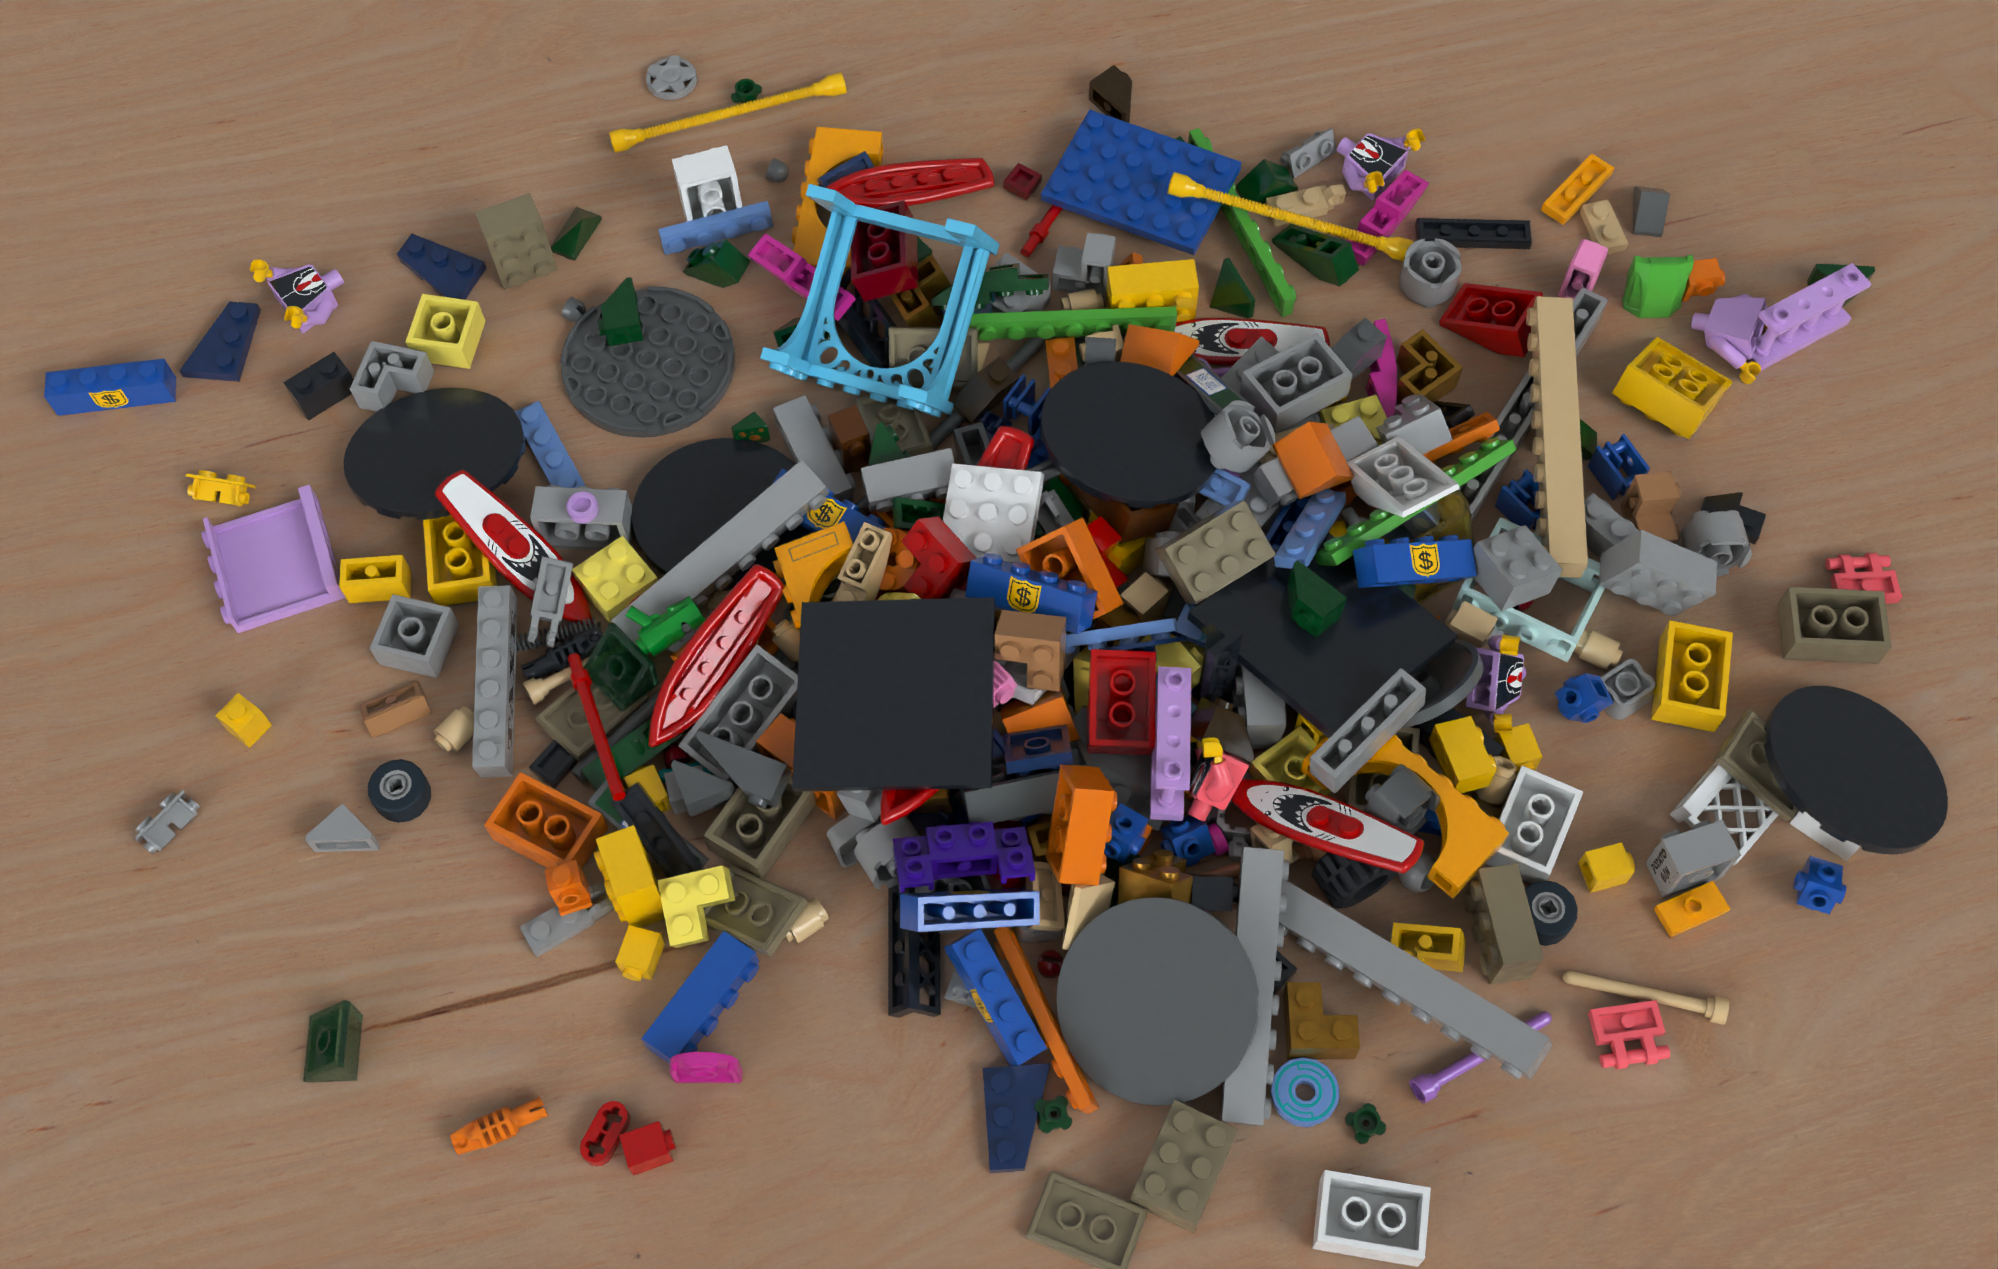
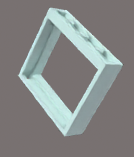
M1500 517L1490 537L1500 534L1501 531L1507 532L1521 526ZM1532 532L1533 535L1541 543V537H1537V534ZM1588 558V565L1581 578L1559 577L1592 593L1571 635L1512 607L1500 611L1490 597L1474 590L1477 584L1474 577L1465 580L1452 608L1459 610L1463 601H1466L1497 617L1495 629L1511 636L1520 637L1522 642L1568 663L1605 587L1599 586V579L1593 577L1594 574L1599 576L1600 563Z

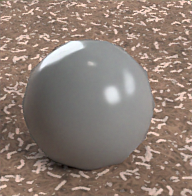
M1422 851L1419 860L1410 870L1404 874L1398 873V878L1402 885L1413 892H1425L1430 889L1434 883L1427 876L1436 860L1430 854Z

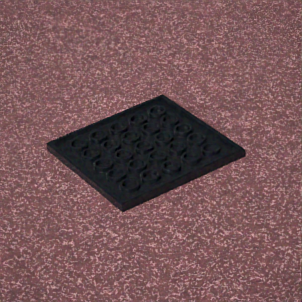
M1328 532L1317 552L1324 548L1323 544L1326 541L1335 537ZM1354 555L1337 566L1318 565L1314 556L1307 567L1347 597L1340 618L1315 638L1291 619L1287 582L1292 569L1275 567V559L1272 557L1188 612L1187 619L1207 635L1209 622L1219 615L1240 632L1242 639L1238 662L1328 738L1400 668L1410 676L1414 675L1457 639L1458 634L1397 586L1358 588Z
M995 598L802 602L792 780L794 792L992 788Z

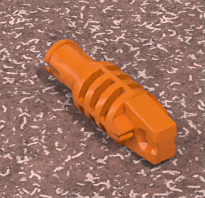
M539 1096L513 1109L510 1106L502 1107L473 1120L451 1134L450 1139L456 1154L461 1155L483 1148L486 1149L517 1135L520 1132L519 1128L548 1117L546 1109L542 1107L544 1104L541 1097Z

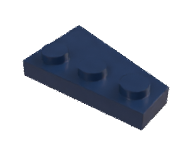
M412 233L397 253L398 259L421 280L424 279L440 296L465 300L486 270L484 261Z
M229 301L180 369L181 375L186 378L240 382L261 311L258 304Z
M1050 1063L983 1068L990 1173L1025 1170L1038 1117L1035 1104L1043 1098Z

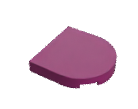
M688 1052L675 1055L670 1059L669 1072L676 1083L742 1082L743 1069L739 1060L730 1055L714 1052Z

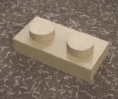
M1609 200L1581 205L1579 212L1592 241L1607 247V254L1625 251L1629 243Z
M1033 861L1035 881H1030L1029 876L1026 877V889L1040 891V925H1031L1029 929L1059 932L1065 928L1061 883L1058 882L1049 863Z

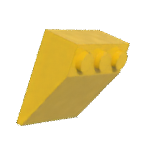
M1656 337L1627 366L1612 394L1617 396L1625 405L1634 406L1644 412V415L1650 420L1659 421L1669 427L1670 431L1675 435L1689 440L1729 389L1733 381L1668 342Z

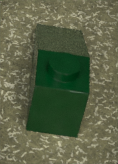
M1289 224L1272 238V243L1321 281L1340 287L1359 271L1350 242L1294 224Z

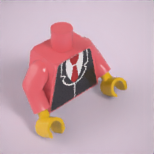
M1190 735V743L1196 742L1197 748L1194 751L1198 761L1190 777V789L1188 791L1195 799L1188 814L1205 822L1213 806L1221 810L1226 809L1249 765L1240 757L1223 751L1217 738H1203L1202 741H1199Z

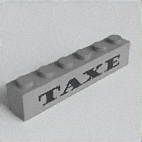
M510 585L478 587L472 768L481 778L513 776L518 598Z

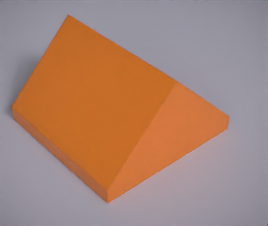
M1128 324L1120 362L1146 365L1174 376L1200 345L1199 340L1177 332Z
M1309 421L1272 445L1299 500L1354 478L1326 423Z
M1060 686L1059 692L1047 690L1034 705L1017 700L1001 707L1002 721L1007 733L1067 724L1070 741L1080 739L1062 686Z

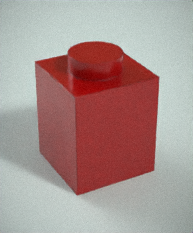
M659 1121L619 1135L628 1168L633 1175L673 1162L671 1150L676 1149L672 1132L670 1129L664 1130Z

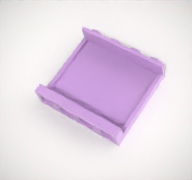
M310 485L298 488L301 499L213 526L207 517L203 518L205 531H202L201 534L207 549L210 548L212 555L208 556L210 568L214 574H217L218 578L217 581H214V587L220 599L223 598L224 606L220 607V611L225 623H231L237 633L346 598L339 587L340 575L320 503Z

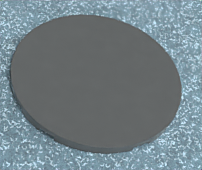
M650 286L648 289L636 291L644 341L609 346L606 335H600L598 319L603 318L601 311L603 303H601L597 307H591L574 324L565 340L561 354L562 380L566 393L574 407L592 424L621 436L657 437L691 426L705 417L721 401L729 388L734 374L735 350L732 336L725 321L714 311V308L704 300L688 292L675 288Z
M1160 897L1141 898L1118 904L1104 911L1078 934L1070 946L1060 970L1056 997L1060 1028L1068 1049L1079 1066L1093 1081L1112 1094L1135 1103L1154 1106L1172 1105L1174 1100L1181 1103L1187 1102L1215 1089L1229 1078L1240 1065L1249 1046L1252 1044L1258 1022L1259 990L1257 979L1244 947L1222 921L1198 906L1185 901Z

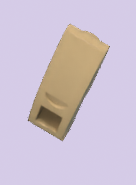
M866 522L863 523L837 577L841 584L832 602L874 601L876 599L888 561L892 533Z

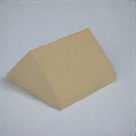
M1100 874L1098 886L1071 884L1064 917L1065 928L1063 929L1062 949L1069 950L1085 926L1095 917L1109 909L1115 884L1114 881Z

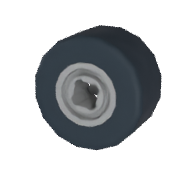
M403 759L391 760L380 765L372 773L368 782V796L378 813L385 819L397 823L407 822L420 816L428 807L431 799V786L422 770L413 762Z
M1543 880L1532 883L1525 888L1539 944L1543 946L1557 944L1568 935L1577 920L1578 907L1575 898L1566 887L1556 882Z

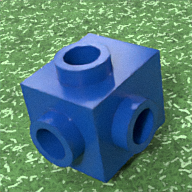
M1584 673L1581 676L1571 677L1563 683L1564 686L1554 692L1559 701L1557 705L1561 714L1568 720L1588 723L1597 719L1600 716V711L1613 704L1601 677Z
M1120 803L1110 817L1109 823L1112 826V836L1110 842L1105 844L1104 854L1122 864L1126 862L1130 854L1136 856L1145 842L1143 834L1149 819Z
M1191 815L1183 817V821H1171L1169 825L1160 829L1164 840L1160 842L1161 849L1172 851L1174 856L1186 859V866L1195 865L1201 858L1216 852L1207 824Z
M1810 855L1802 871L1799 870L1793 882V889L1797 890V904L1830 915L1836 903L1841 904L1847 887L1845 884H1842L1843 866Z

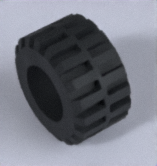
M1327 852L1317 862L1311 875L1333 908L1342 909L1358 904L1387 885L1398 872Z

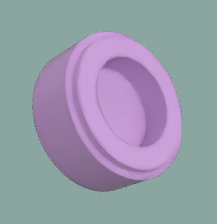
M581 491L574 493L566 503L568 515L576 523H588L594 520L599 512L597 500L589 492Z

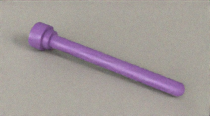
M1543 1011L1524 1023L1539 1030L1548 1025L1552 1017L1550 1013ZM1471 1052L1435 1074L1421 1073L1410 1079L1411 1090L1422 1104H1425L1437 1097V1092L1440 1091L1442 1085L1486 1060Z

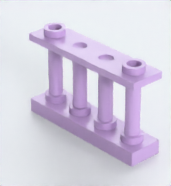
M1851 263L1759 312L1758 317L1768 328L1765 334L1760 336L1752 358L1747 359L1746 362L1759 363L1762 371L1846 326L1851 320V316L1842 308L1845 300L1868 289L1871 286L1870 281Z
M1158 666L1157 697H1155V749L1151 754L1150 819L1183 821L1184 790L1190 789L1191 668Z

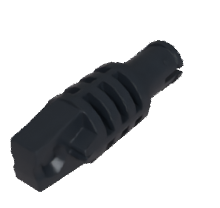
M596 627L573 635L572 639L568 640L567 638L563 643L560 644L559 642L553 648L552 646L547 648L546 654L520 666L527 680L533 677L536 680L553 671L557 673L569 667L568 656L570 654L577 653L580 655L581 660L603 650L608 645L601 630Z

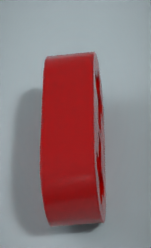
M617 1101L607 1102L601 1106L580 1144V1153L589 1165L595 1167L603 1166L609 1162L620 1143L619 1135L625 1133L630 1124V1114L623 1104ZM618 1110V1115L622 1120L620 1123L613 1122L607 1132L606 1129L609 1126V1121L606 1116L608 1113L614 1115ZM602 1136H604L601 1146L604 1148L603 1154L596 1153L594 1157H591L590 1145L597 1146Z

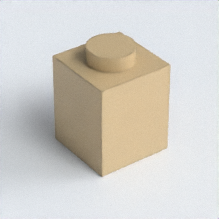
M1463 601L1458 611L1454 608L1451 610L1444 624L1458 634L1457 639L1468 641L1475 647L1483 648L1491 636L1498 618Z

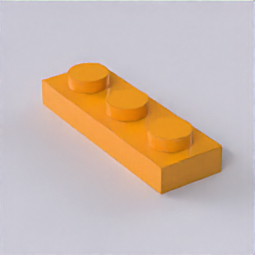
M1591 153L1542 204L1540 211L1564 226L1581 208V205L1585 204L1612 175L1614 167Z

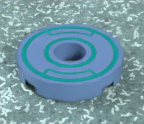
M1302 1057L1289 1060L1279 1067L1273 1077L1270 1097L1274 1107L1277 1109V1113L1282 1119L1294 1126L1308 1128L1320 1124L1331 1117L1338 1104L1339 1087L1336 1077L1326 1065L1315 1059ZM1301 1084L1308 1085L1312 1088L1314 1097L1309 1101H1303L1297 1097L1295 1088Z

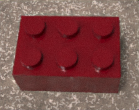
M905 200L874 208L914 218ZM861 221L857 222L851 243V281L864 302L919 287L917 235Z

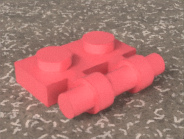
M1866 553L1864 556L1851 557L1850 554H1840L1837 558L1826 559V569L1838 570L1839 572L1834 573L1830 579L1832 589L1884 591L1886 604L1898 603L1902 599L1895 570L1883 571L1882 567H1890L1891 559L1889 555ZM1863 568H1865V570L1868 571V572H1855V569H1863Z
M1657 1000L1591 1009L1588 1012L1596 1046L1610 1044L1611 1053L1599 1056L1602 1068L1615 1067L1616 1070L1628 1068V1064L1644 1062L1645 1065L1657 1064L1658 1060L1670 1058L1668 1045L1656 1046L1653 1038L1663 1036L1666 1033ZM1640 1040L1641 1049L1626 1051L1624 1042Z

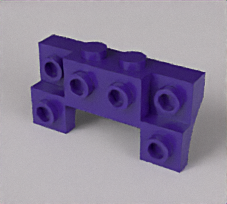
M971 822L969 824L926 827V836L893 838V858L900 893H905V888L928 886L929 890H934L935 879L997 874V865L1001 884L1006 883L1007 878L1028 876L1030 881H1035V867L1031 845L1028 846L1025 827L994 829L993 822Z

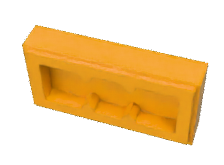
M1711 881L1660 903L1653 910L1671 938L1726 914L1730 907L1714 881Z

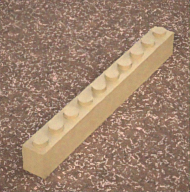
M1537 296L1533 307L1528 308L1526 315V324L1531 326V333H1529L1527 342L1528 351H1532V359L1529 362V376L1533 377L1534 381L1530 389V402L1535 403V410L1531 416V427L1536 429V437H1534L1532 453L1537 455V464L1534 467V482H1538L1539 491L1535 495V508L1540 509V518H1538L1536 524L1537 537H1541L1543 547L1563 569L1559 577L1581 578L1588 565L1573 298Z

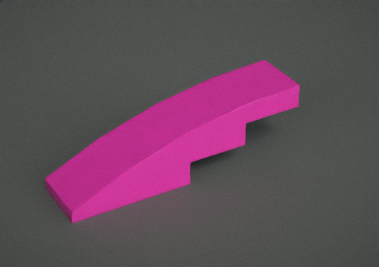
M1405 169L1377 198L1375 206L1360 220L1356 231L1376 237L1383 236L1389 238L1427 189L1429 182ZM1350 239L1346 240L1352 245L1356 262L1362 266L1378 251L1374 246L1371 247V245L1368 246L1367 244L1364 245V243H1357V241H1350Z
M765 233L748 256L807 300L816 268L807 263L802 256ZM840 286L834 307V319L837 321L840 320L856 300L850 292Z
M1386 319L1374 321L1373 325L1387 337L1382 356L1369 366L1371 373L1369 374L1366 392L1368 397L1377 395L1388 418L1395 414L1397 367L1393 342Z

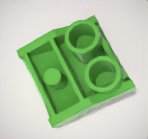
M1687 255L1686 257L1645 258L1634 256L1627 273L1626 286L1622 298L1623 309L1638 318L1670 317L1681 308V299L1693 269V255Z

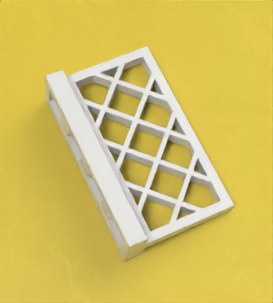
M1714 762L1669 815L1678 823L1685 821L1692 827L1700 822L1697 817L1702 811H1714L1715 822L1722 820L1721 811L1735 812L1737 828H1727L1730 834L1739 835L1740 848L1738 850L1741 856L1733 864L1735 865L1770 826L1778 814L1769 806H1764V802L1756 795V806H1742L1740 790L1748 789L1743 784H1739V781L1718 763ZM1721 789L1733 791L1734 806H1720L1719 791ZM1743 812H1757L1759 823L1757 828H1745Z

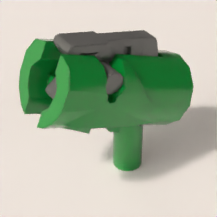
M690 596L665 607L667 611L661 615L653 614L648 616L633 605L630 606L625 616L642 626V628L636 631L639 637L635 639V642L644 655L651 652L655 657L665 649L677 652L704 623L706 619Z

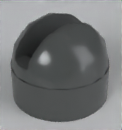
M773 158L767 169L766 179L777 183L783 182L788 176V167L784 162Z
M571 296L565 303L561 316L569 321L577 322L586 312V307L580 300Z

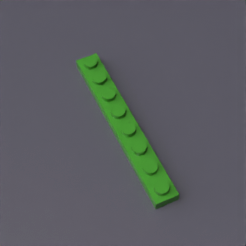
M1200 128L1189 131L1188 144L1213 152L1210 139L1204 137ZM1233 183L1228 194L1238 198L1235 184ZM1222 204L1220 207L1281 317L1292 314L1294 301L1297 299L1295 289L1286 282L1282 266L1276 263L1272 257L1269 243L1267 241L1264 242L1261 238L1257 222L1251 220L1246 209L1243 210L1242 208L1239 209V207L1236 208L1232 207V205Z
M1176 306L977 313L972 315L969 327H977L978 340L983 341L994 339L1020 340L1023 338L1049 339L1051 337L1077 338L1092 335L1095 332L1112 331L1113 325H1118L1120 333L1123 335L1127 333L1128 324L1175 332L1177 309Z
M1494 437L1482 442V448L1460 456V462L1457 464L1441 468V470L1455 480L1460 487L1517 450L1512 439L1499 440L1498 437ZM1435 502L1404 518L1381 509L1375 510L1369 515L1370 519L1348 527L1347 533L1342 537H1335L1326 541L1323 544L1324 548L1314 555L1318 565H1339L1353 556V550L1366 547L1365 541L1381 538Z

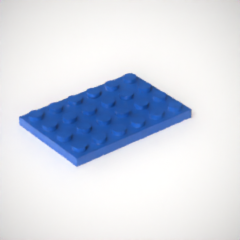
M1089 109L1041 193V200L1195 255L1222 203L1211 201V199H1204V197L1200 199L1195 197L1179 198L1167 194L1173 172L1187 175L1196 183L1204 185L1206 189L1209 188V190L1213 189V191L1216 190V192L1220 191V193L1228 194L1241 170V162Z

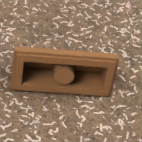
M415 681L360 705L363 721L373 738L431 714L429 704L419 681Z

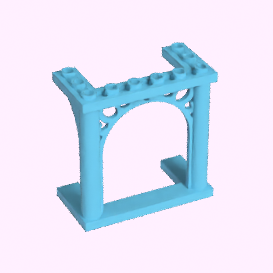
M809 184L806 196L832 212L800 321L792 335L782 346L776 349L763 347L760 359L770 362L769 368L790 375L792 378L807 381L808 376L817 379L816 384L833 389L835 383L844 386V392L858 396L861 391L870 393V399L886 403L887 398L897 400L896 406L909 410L915 409L938 418L941 417V413L951 415L954 403L949 402L948 399L990 254L997 255L1000 244L974 224L947 218L946 225L942 226L858 205L836 190ZM858 221L964 247L943 322L936 339L920 357L900 367L876 368L861 363L846 350L837 334L834 321L835 301ZM825 331L829 332L831 336L830 340L823 341L822 343H820L821 339L825 340ZM830 347L837 348L838 355L836 359L831 363L823 364L820 359L822 353ZM931 359L933 363L929 367L933 368L932 373L924 366L925 362ZM843 361L850 363L848 370L846 367H839ZM914 369H918L924 377V384L920 389L914 388L909 381V374ZM870 370H873L874 376L872 378H868L867 376ZM895 375H901L903 384L897 381L893 383L892 378Z

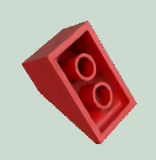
M1464 283L1442 315L1439 324L1495 353L1525 357L1528 352V336L1531 333V326L1526 324L1527 310L1533 307L1537 296H1544L1542 292Z
M1090 650L1086 749L1088 753L1151 756L1155 749L1156 652Z

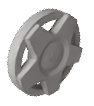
M670 56L649 66L646 82L649 91L654 96L664 100H676L692 92L697 84V74L694 66L689 61L679 56ZM653 77L655 78V81L651 84V80ZM691 79L690 83L685 87L684 82ZM668 89V90H672L673 92L667 93V92H663V91H665V90Z

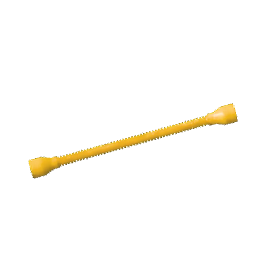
M838 72L827 75L819 82L812 83L810 87L800 88V90L783 92L780 95L776 94L773 97L770 96V98L756 99V101L746 102V104L740 103L736 106L733 105V107L723 108V110L709 111L706 114L702 113V115H695L692 118L691 116L685 119L682 118V120H675L672 123L668 122L665 125H655V127H648L645 130L641 128L634 130L621 128L609 131V136L614 153L629 150L637 143L644 142L646 138H653L656 135L660 136L663 133H673V131L687 129L690 126L704 125V123H711L714 120L717 121V119L731 118V116H738L741 113L758 111V109L768 108V106L774 107L778 104L781 105V103L791 102V100L797 101L798 98L801 100V98H808L811 95L815 97L822 95L834 97L846 94V85L842 73Z
M1173 172L1168 186L1167 194L1179 198L1195 197L1199 199L1204 197V199H1211V201H1218V203H1225V205H1232V207H1239V209H1246V211H1253V213L1256 212L1257 214L1260 213L1263 216L1267 215L1270 218L1274 217L1277 220L1288 221L1291 224H1298V226H1305V228H1312V230H1319V232L1322 231L1323 233L1326 232V234H1333V236H1340L1343 239H1350V241H1357V243H1364V245H1371V247L1374 246L1376 250L1383 251L1392 259L1404 261L1407 249L1413 244V240L1403 237H1376L1356 230L1352 231L1349 228L1345 229L1342 226L1338 227L1335 224L1331 225L1328 222L1324 223V221L1314 218H1307L1304 215L1300 216L1297 213L1293 214L1290 211L1286 212L1283 209L1279 210L1276 207L1272 208L1269 205L1265 206L1262 203L1258 204L1255 201L1251 202L1248 199L1244 200L1241 197L1237 198L1234 195L1230 196L1227 193L1223 194L1220 191L1216 192L1213 189L1209 190L1204 185L1196 183L1189 176Z

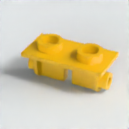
M199 470L198 475L186 474V477L194 479L193 484H190L187 490L188 495L192 496L194 500L216 502L217 492L219 491L221 492L219 503L241 507L243 504L247 505L250 500L249 493H246L247 488H256L255 485L245 483L246 477L227 474L226 479L217 478V473Z

